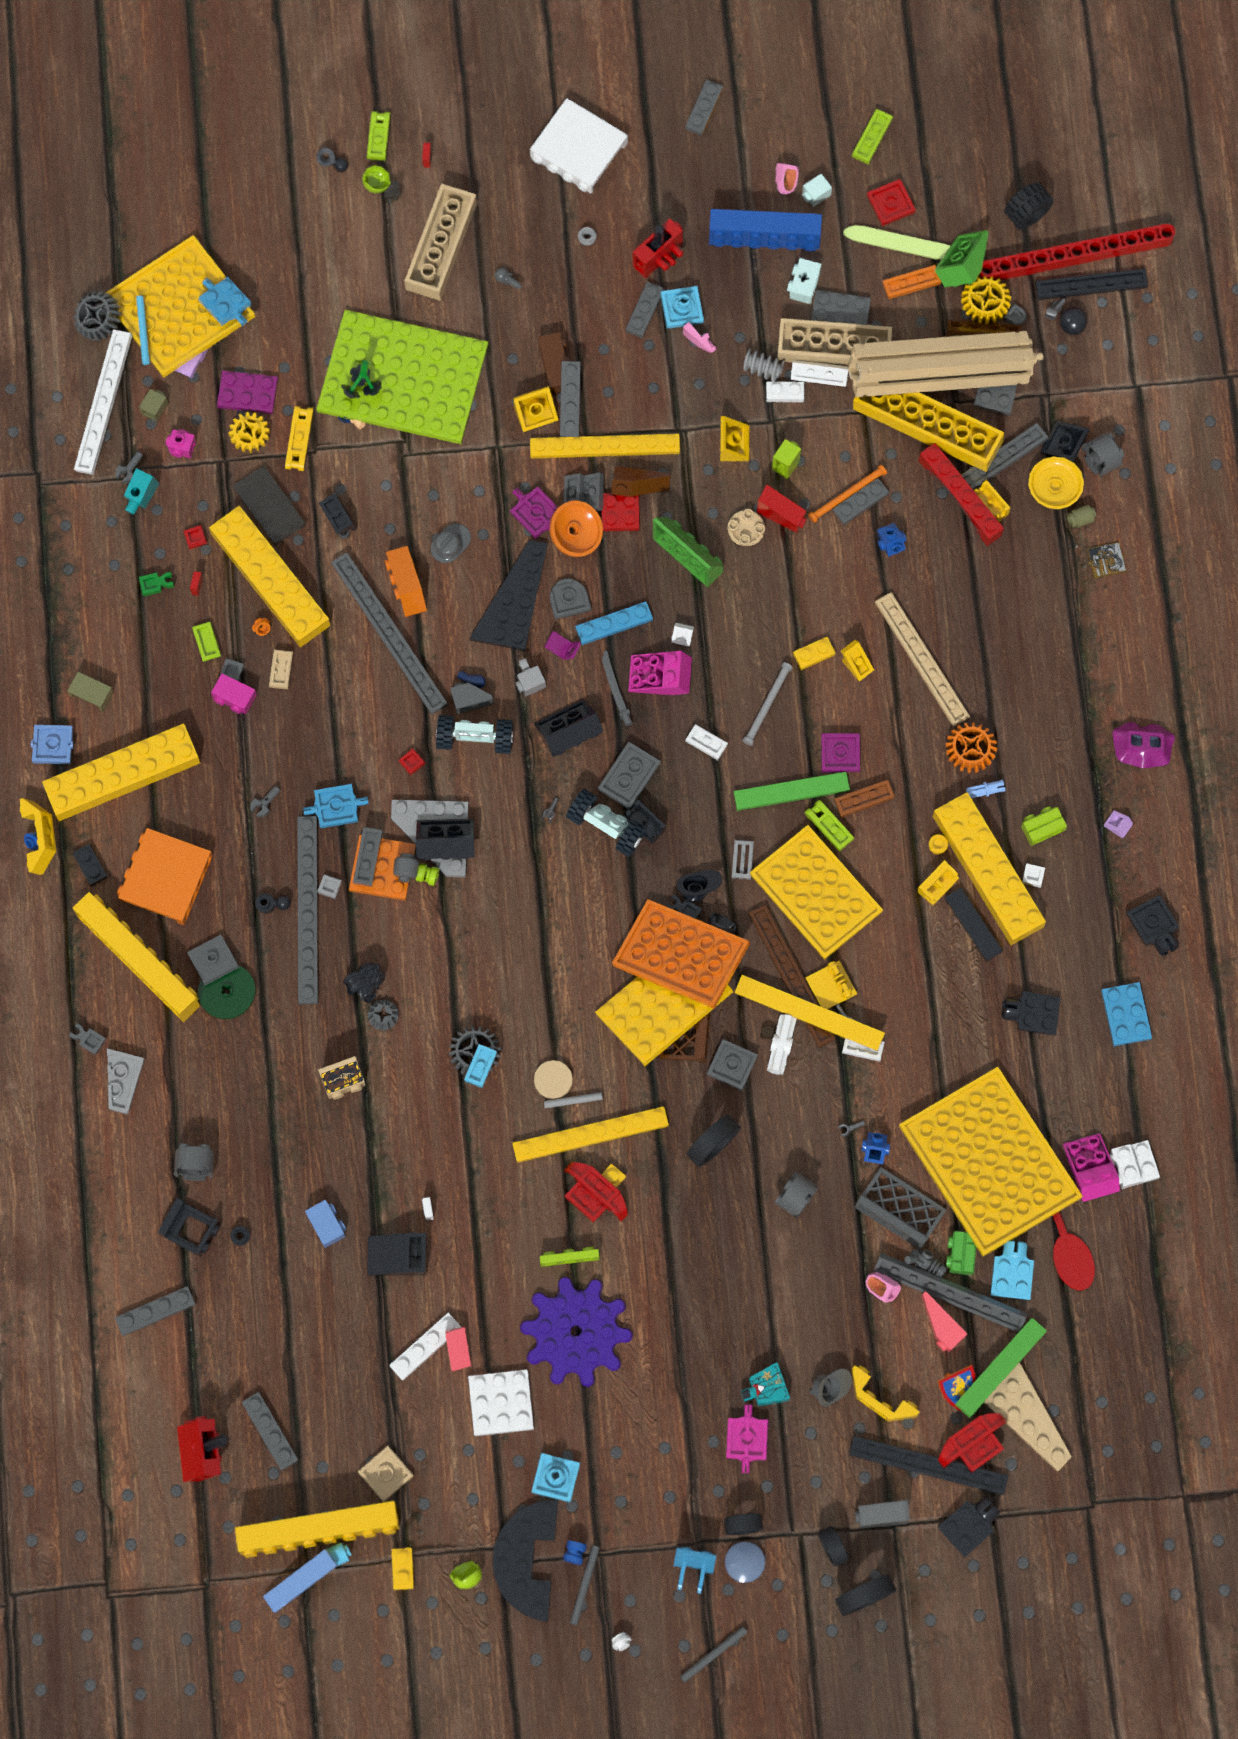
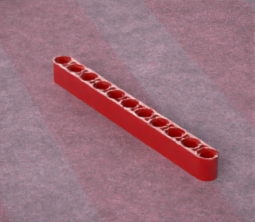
M1162 224L986 260L983 262L982 271L978 277L981 280L984 276L987 279L993 276V281L997 279L1005 280L1166 247L1173 242L1175 228L1170 224ZM1167 233L1170 237H1164L1162 234ZM1144 237H1150L1152 240L1147 241ZM1131 240L1134 244L1130 245L1126 241ZM1114 244L1116 248H1110L1108 245ZM1091 248H1097L1098 252H1093ZM1077 251L1081 255L1076 256L1072 252ZM1056 255H1060V256H1062L1063 258H1062V259H1056L1055 256H1056ZM1037 259H1043L1045 262L1039 263ZM1023 262L1027 264V266L1022 267L1019 265V263ZM1006 266L1009 270H1002L1001 267ZM983 270H989L991 273L985 274Z

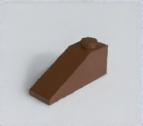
M615 466L611 494L630 497L669 491L671 473Z

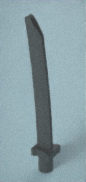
M605 650L602 658L605 673L620 712L619 717L621 720L623 719L626 726H629L633 723L630 718V711L626 709L612 670L608 652Z

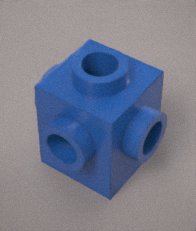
M895 523L877 530L879 537L878 545L881 551L886 552L888 557L906 550L904 544L906 541L903 531L898 530Z
M868 1132L867 1140L863 1139L861 1150L865 1151L864 1161L883 1164L885 1155H889L890 1143H887V1135Z

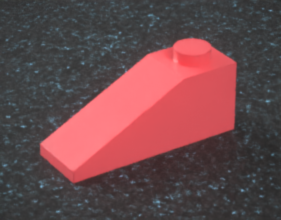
M925 1291L922 1294V1300L935 1339L937 1340L936 1344L942 1351L947 1350L950 1353L967 1336V1333Z

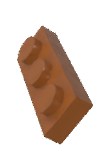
M885 780L834 798V802L842 818L892 800L895 796L889 781Z

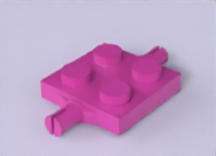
M744 1405V1417L728 1418L726 1459L742 1461L741 1473H745L746 1466V1474L750 1473L751 1461H766L768 1420L752 1417L753 1405H749V1413L748 1405Z

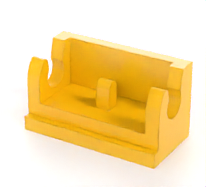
M987 480L982 483L978 490H974L998 522L1009 515L1010 507Z
M944 860L918 887L917 892L933 906L959 879L958 873Z

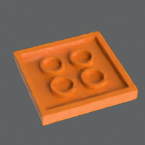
M359 835L349 891L406 901L409 883L398 881L399 878L393 875L394 861L396 857L403 853L415 855L416 844L381 839L373 886L369 887L353 884L362 835Z

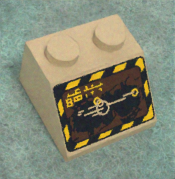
M355 1056L319 1069L329 1099H339L344 1096V1093L350 1091L355 1093L362 1090L363 1086H366Z

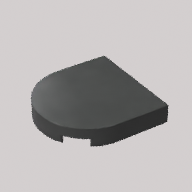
M571 578L562 579L551 589L550 604L555 620L591 611L587 591L584 585Z

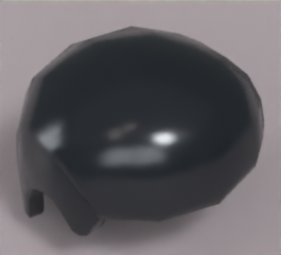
M1069 307L1063 311L1060 316V327L1063 332L1069 335H1078L1086 329L1088 320L1082 309Z
M716 912L712 913L708 921L709 925L733 935L737 930L734 922Z

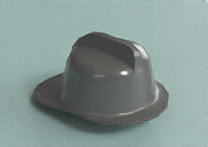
M461 524L447 526L432 542V556L441 563L454 561L470 544V531Z
M838 1369L830 1374H822L815 1379L813 1387L809 1389V1392L818 1399L820 1405L828 1407L849 1392L852 1385V1376L847 1369Z

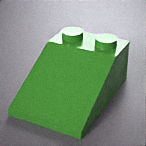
M987 230L957 236L934 270L944 287L972 284L977 280L978 275L982 271L988 239Z

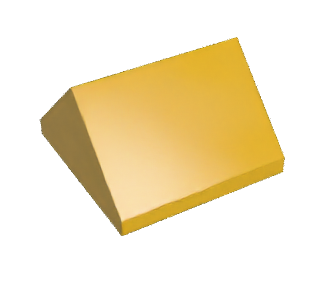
M549 386L513 398L514 409L523 432L558 421Z
M721 416L720 461H749V425L726 416Z

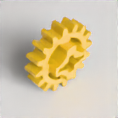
M246 412L245 417L239 414V420L233 419L235 425L229 426L230 430H232L229 432V436L232 437L230 439L231 443H236V449L242 447V452L249 449V452L252 453L254 448L259 451L260 445L266 446L264 440H269L267 434L270 431L267 428V421L263 422L262 416L257 418L256 413L250 416L249 412ZM246 428L248 429V431H250V432L252 433V437H251V435L247 432Z

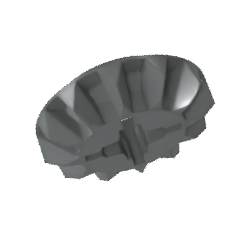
M386 999L377 1000L369 1008L368 1020L378 1030H388L398 1021V1009L393 1002ZM383 1007H385V1012L389 1015L385 1016L383 1022H381V1018L377 1014L381 1013Z

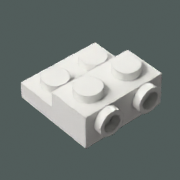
M1148 1140L1111 1149L1110 1158L1119 1176V1184L1122 1189L1160 1178Z

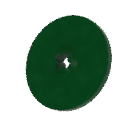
M241 966L206 986L201 979L198 986V998L201 1006L209 1015L218 1019H233L244 1014L253 1004L256 995V986L251 974ZM225 988L227 990L230 989L231 993L229 995L227 993L224 994L223 990Z

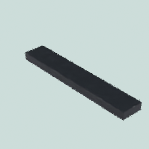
M1136 269L1040 280L1035 282L1037 299L1047 300L1148 288L1146 270Z

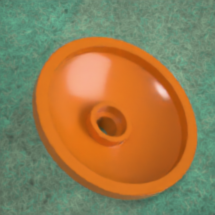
M569 501L560 505L554 511L550 520V535L553 543L562 553L571 557H583L592 553L599 546L603 535V525L599 514L592 506L582 501ZM570 527L573 529L572 534L569 531Z

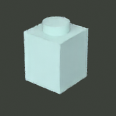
M820 174L803 185L802 196L807 203L810 202L814 207L831 196L832 187L823 175Z

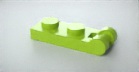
M372 111L367 159L386 161L390 112L382 114L378 113V111Z
M818 800L814 803L815 806L813 808H808L804 813L840 852L854 840V837L831 811ZM818 812L823 813V815L820 818L816 816Z

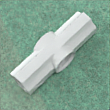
M781 1014L779 1017L767 1071L773 1074L783 1075L797 1019L793 1016Z

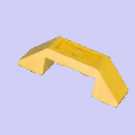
M21 798L20 812L22 818L35 820L37 845L39 847V850L27 854V867L30 873L42 875L56 852L52 814L36 802Z
M854 1365L851 1372L857 1400L888 1422L916 1418L918 1416V1407L909 1400L908 1402L903 1400L894 1413L891 1411L893 1408L885 1402H882V1404L878 1402L872 1392L868 1390L864 1392L863 1388L871 1376L868 1375L869 1371L864 1367Z

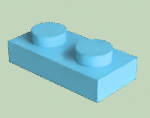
M479 1044L464 1081L483 1088L497 1051Z

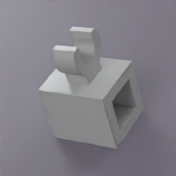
M525 658L518 661L522 673L517 675L518 681L515 683L519 692L523 691L526 697L546 688V682L538 666L530 669Z

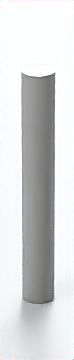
M602 1092L544 1101L545 1108L603 1100Z

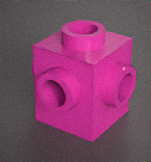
M183 429L178 431L172 430L171 435H168L166 439L169 453L178 458L182 456L191 458L196 444L195 436Z

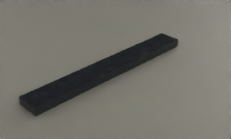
M853 1436L849 1456L1003 1496L1009 1475L981 1468L971 1473L965 1464L954 1461L943 1468L938 1461L939 1457Z

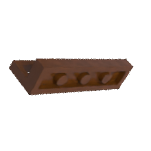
M947 320L946 337L1006 332L1019 333L1022 331V326Z

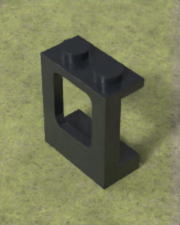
M176 1198L158 1230V1234L201 1257L203 1253L206 1254L211 1245L209 1241L212 1236L215 1237L218 1234L220 1222L218 1219H213ZM188 1217H193L210 1226L199 1246L179 1236V1232Z

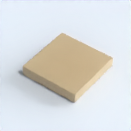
M389 1446L385 1447L358 1471L383 1502L414 1477Z

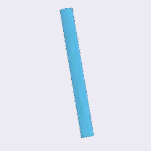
M140 295L136 297L142 364L148 365L150 364L144 297Z

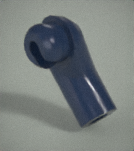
M460 671L457 675L459 680L464 683H470L475 687L483 688L486 685L485 678L482 675H469L464 671Z

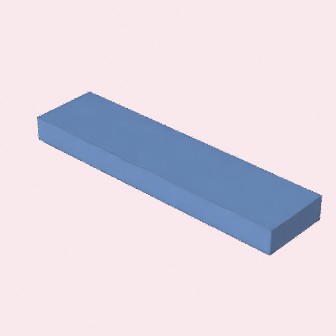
M325 1549L263 1597L272 1611L276 1613L336 1568L338 1564L328 1549Z

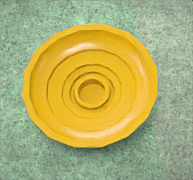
M1050 457L1041 460L1034 466L1029 475L1028 485L1031 495L1039 504L1051 509H1062L1071 506L1079 499L1083 492L1084 480L1081 471L1073 462L1066 458Z

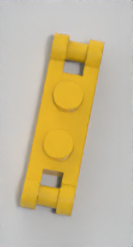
M301 406L294 407L285 469L291 470L296 468L298 471L305 470L314 408L302 409ZM300 416H306V420L299 418ZM293 456L299 457V461H293Z

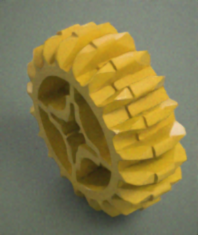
M984 276L981 280L977 277L974 283L965 285V291L961 295L963 297L961 304H964L962 307L963 311H967L966 316L972 315V321L977 318L980 324L982 320L986 324H989V320L996 323L997 318L1001 320L1003 315L1007 314V309L1011 305L1009 303L1011 296H1009V289H1005L1006 284L1000 285V279L993 281V276L990 279ZM991 290L994 291L998 296L993 295ZM988 294V298H987L988 300L986 301V304L984 305V299L986 298V295ZM972 301H974L975 304L979 305L980 309H978Z

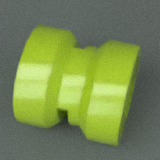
M420 863L416 881H424L428 885L435 886L440 868L435 866L431 868L427 864Z

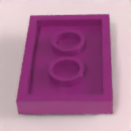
M222 371L217 407L273 414L278 377Z

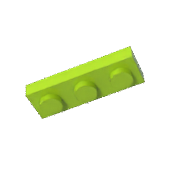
M876 109L852 154L853 158L869 165L893 116Z
M594 1247L582 1248L583 1251L575 1252V1249L563 1250L561 1254H555L554 1251L544 1252V1256H540L541 1267L596 1261L599 1260V1250H594Z

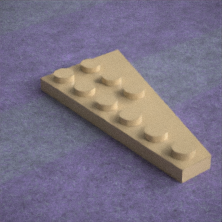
M1019 1362L985 1400L984 1404L994 1413H1001L1007 1421L1006 1424L1058 1472L1072 1456Z

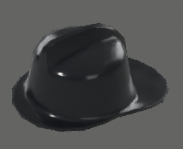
M703 870L686 874L677 880L676 887L683 894L684 899L698 902L703 900L709 892L716 890L721 885L722 876L715 870Z

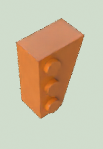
M408 546L387 551V560H384L387 571L391 570L392 574H389L392 585L396 586L394 593L396 599H400L405 617L427 611L422 588Z

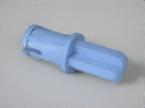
M1003 780L991 783L983 782L982 785L966 788V793L969 794L970 798L984 795L988 797L989 794L1005 792Z

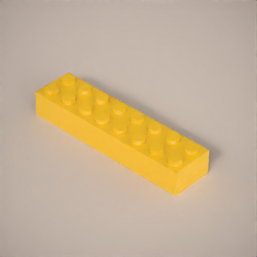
M919 392L877 396L864 395L863 397H855L853 400L854 410L930 446L936 443L941 451L985 472L989 469L1004 440V432Z
M240 506L209 527L211 535L300 648L330 627L329 618Z
M181 724L42 781L58 821H62L198 765L200 761L185 725Z
M965 793L934 810V820L948 840V843L1010 945L1044 928L1046 923L1044 917L969 794Z
M88 892L73 907L76 916L183 1023L200 1007L196 992L191 987L186 988L182 978L176 973L173 975L168 964L163 960L160 962L157 954L150 947L146 949L144 941L137 934L133 936L130 927L123 920L119 922L117 914L110 907L106 909L103 900L97 894L93 896Z
M392 1501L236 1527L235 1532L238 1552L246 1558L256 1557L257 1553L260 1552L269 1555L277 1553L278 1549H285V1551L297 1550V1546L301 1545L305 1546V1548L316 1547L319 1542L329 1545L337 1543V1539L353 1541L356 1540V1536L361 1535L364 1538L375 1537L376 1533L383 1532L384 1535L394 1534L397 1529H400L397 1506Z

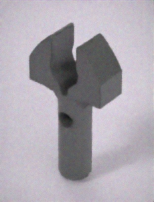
M136 452L127 466L122 467L119 465L116 468L117 480L123 473L127 472V476L122 482L123 484L130 483L133 476L132 470L143 457L141 452Z
M274 786L262 800L255 798L251 802V813L257 807L262 806V810L256 816L257 818L267 816L270 812L268 804L280 792V789Z

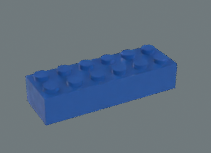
M711 209L709 244L716 247L731 245L735 248L750 246L754 249L768 247L769 249L819 250L822 214Z

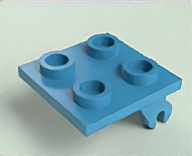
M687 1547L677 1548L674 1566L681 1567L677 1589H682L686 1567L701 1569L697 1593L701 1594L705 1572L713 1574L716 1555H712L708 1551L696 1552Z

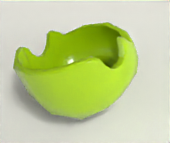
M380 166L368 167L362 176L364 187L369 192L375 194L384 192L391 183L389 172Z
M473 1561L457 1566L450 1573L453 1583L460 1589L473 1588L478 1584L482 1576L479 1565H476Z

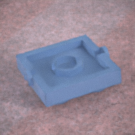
M34 725V737L31 740V748H33L32 763L71 764L74 743L72 741L73 726Z

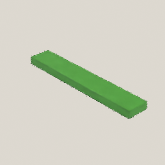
M846 772L737 790L734 791L736 809L740 811L849 792L850 789Z
M1031 1318L955 1405L970 1418L1047 1330Z

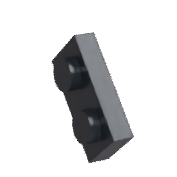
M90 844L73 852L91 887L108 878Z

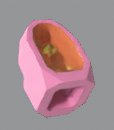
M777 163L776 183L777 189L781 194H789L797 186L799 174L797 166Z
M874 1272L869 1274L866 1279V1286L869 1292L885 1303L893 1301L901 1290L899 1283L885 1274Z

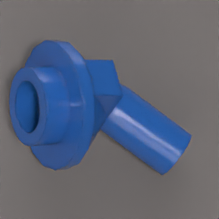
M35 831L24 836V843L31 850L39 848L37 845V832Z

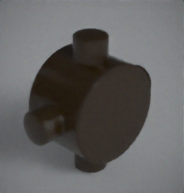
M763 1025L761 1027V1039L772 1040L775 1028Z

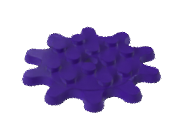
M562 1277L558 1281L559 1292L555 1297L549 1298L541 1292H537L532 1296V1303L538 1308L539 1316L535 1320H525L520 1325V1330L523 1334L531 1335L536 1339V1346L528 1352L527 1360L530 1364L534 1365L541 1361L549 1362L552 1366L550 1380L554 1384H561L567 1374L576 1373L580 1378L581 1384L585 1387H590L595 1382L594 1370L598 1366H605L611 1371H616L621 1366L620 1359L614 1354V1347L618 1343L630 1342L633 1337L630 1329L621 1328L616 1323L617 1316L625 1310L626 1304L622 1299H615L612 1302L603 1301L600 1296L603 1285L598 1279L591 1280L585 1290L579 1291L574 1288L569 1277ZM579 1326L582 1329L581 1335L573 1336L571 1328Z

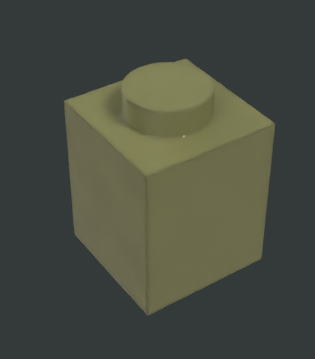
M150 389L139 406L141 414L158 422L168 405L166 395L159 390L154 391Z

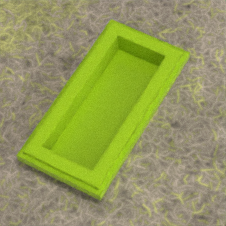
M207 622L192 627L203 662L220 657L221 654L211 623Z

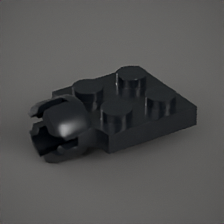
M1160 895L1126 912V916L1145 947L1151 944L1154 945L1161 956L1167 955L1168 950L1173 952L1179 947V941L1174 934L1179 929V925Z
M1022 991L1020 998L1007 997L1004 999L1002 1008H1005V1011H1002V1018L1016 1022L1017 1030L1055 1036L1057 1033L1060 997Z
M987 1497L982 1498L975 1505L966 1501L938 1526V1529L964 1558L994 1532L991 1523L999 1516L1000 1511L996 1506L988 1512L985 1511L993 1503Z

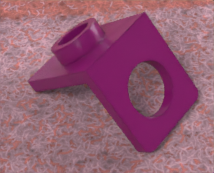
M553 631L544 647L561 659L570 660L575 657L581 643L579 641L570 642Z

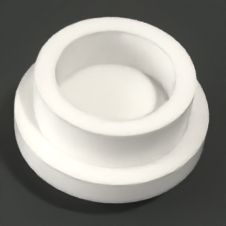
M620 1633L612 1639L613 1649L622 1651L629 1647L630 1636H627L626 1633Z

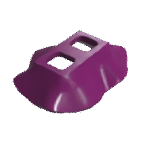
M1128 722L1113 730L1115 754L1122 763L1140 768L1165 766L1170 762L1175 736L1157 724L1140 727L1134 722ZM1131 735L1141 736L1142 745L1133 746L1131 744ZM1151 736L1160 738L1159 748L1150 746Z

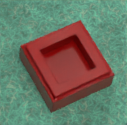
M424 143L422 162L424 167L429 168L431 164V144Z
M201 525L183 531L189 550L207 544Z
M195 571L193 573L190 585L192 595L199 596L203 581L201 572Z
M413 748L398 760L410 775L414 774L425 764V761Z

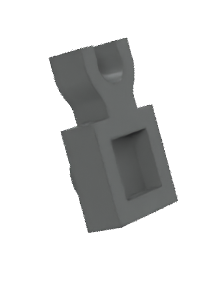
M77 1023L75 1027L80 1030V1033L74 1035L71 1032L69 1036L74 1040H81L79 1045L96 1056L105 1043L106 1038L90 1028L85 1032L83 1027Z

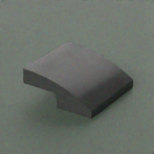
M578 473L564 476L563 504L569 501H582L592 506L596 511L603 510L604 475L602 473L589 475Z

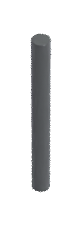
M592 1545L570 1624L578 1625L600 1547Z
M742 1626L680 1676L684 1683L748 1633L746 1629Z

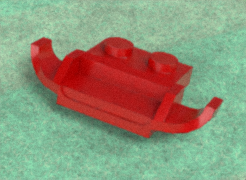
M571 1162L564 1169L577 1182L565 1195V1198L591 1222L594 1223L606 1209L615 1214L620 1222L627 1217V1208L620 1191L594 1167L584 1163Z
M1001 1413L980 1415L947 1440L938 1458L942 1467L945 1468L953 1460L960 1457L972 1473L999 1454L1004 1448L993 1432L1006 1424V1419Z

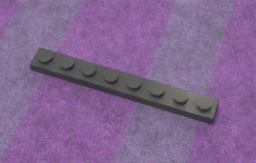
M883 1253L880 1254L873 1271L885 1274L892 1280L923 1293L926 1291L930 1296L1017 1332L1021 1331L1028 1314Z

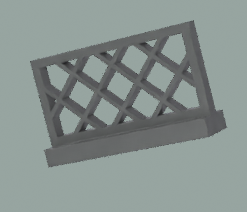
M880 1167L854 1207L919 1250L922 1249L947 1210L882 1167ZM882 1174L887 1177L890 1185L879 1186V1176ZM901 1186L905 1189L906 1195L896 1197L894 1188ZM891 1188L893 1198L883 1199L881 1190ZM871 1191H877L879 1200L872 1201L866 1196ZM918 1197L921 1199L923 1206L913 1208L910 1198ZM907 1199L909 1208L899 1210L897 1201ZM894 1201L896 1211H887L884 1203ZM935 1208L940 1213L938 1217L929 1218L927 1209ZM924 1210L926 1219L916 1221L914 1211ZM910 1212L912 1221L904 1222L900 1214ZM927 1223L928 1232L926 1235L918 1231L917 1224Z

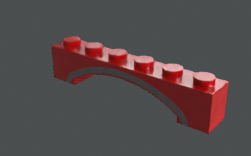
M936 443L921 452L919 457L921 465L929 475L936 478L951 494L986 546L1000 538L1004 530L1002 525Z

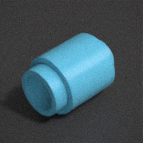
M342 1543L328 1548L338 1566L349 1561L348 1557L351 1556L347 1544L343 1546Z

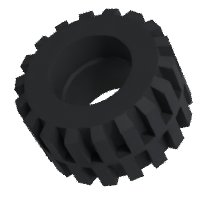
M1035 182L1018 191L1007 203L1004 213L1018 230L1026 229L1038 222L1050 210L1054 199L1040 182Z

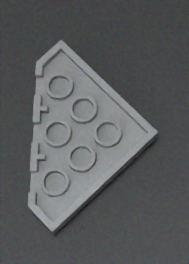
M392 800L391 820L414 844H416L417 820L468 819V802ZM430 859L446 877H466V859Z

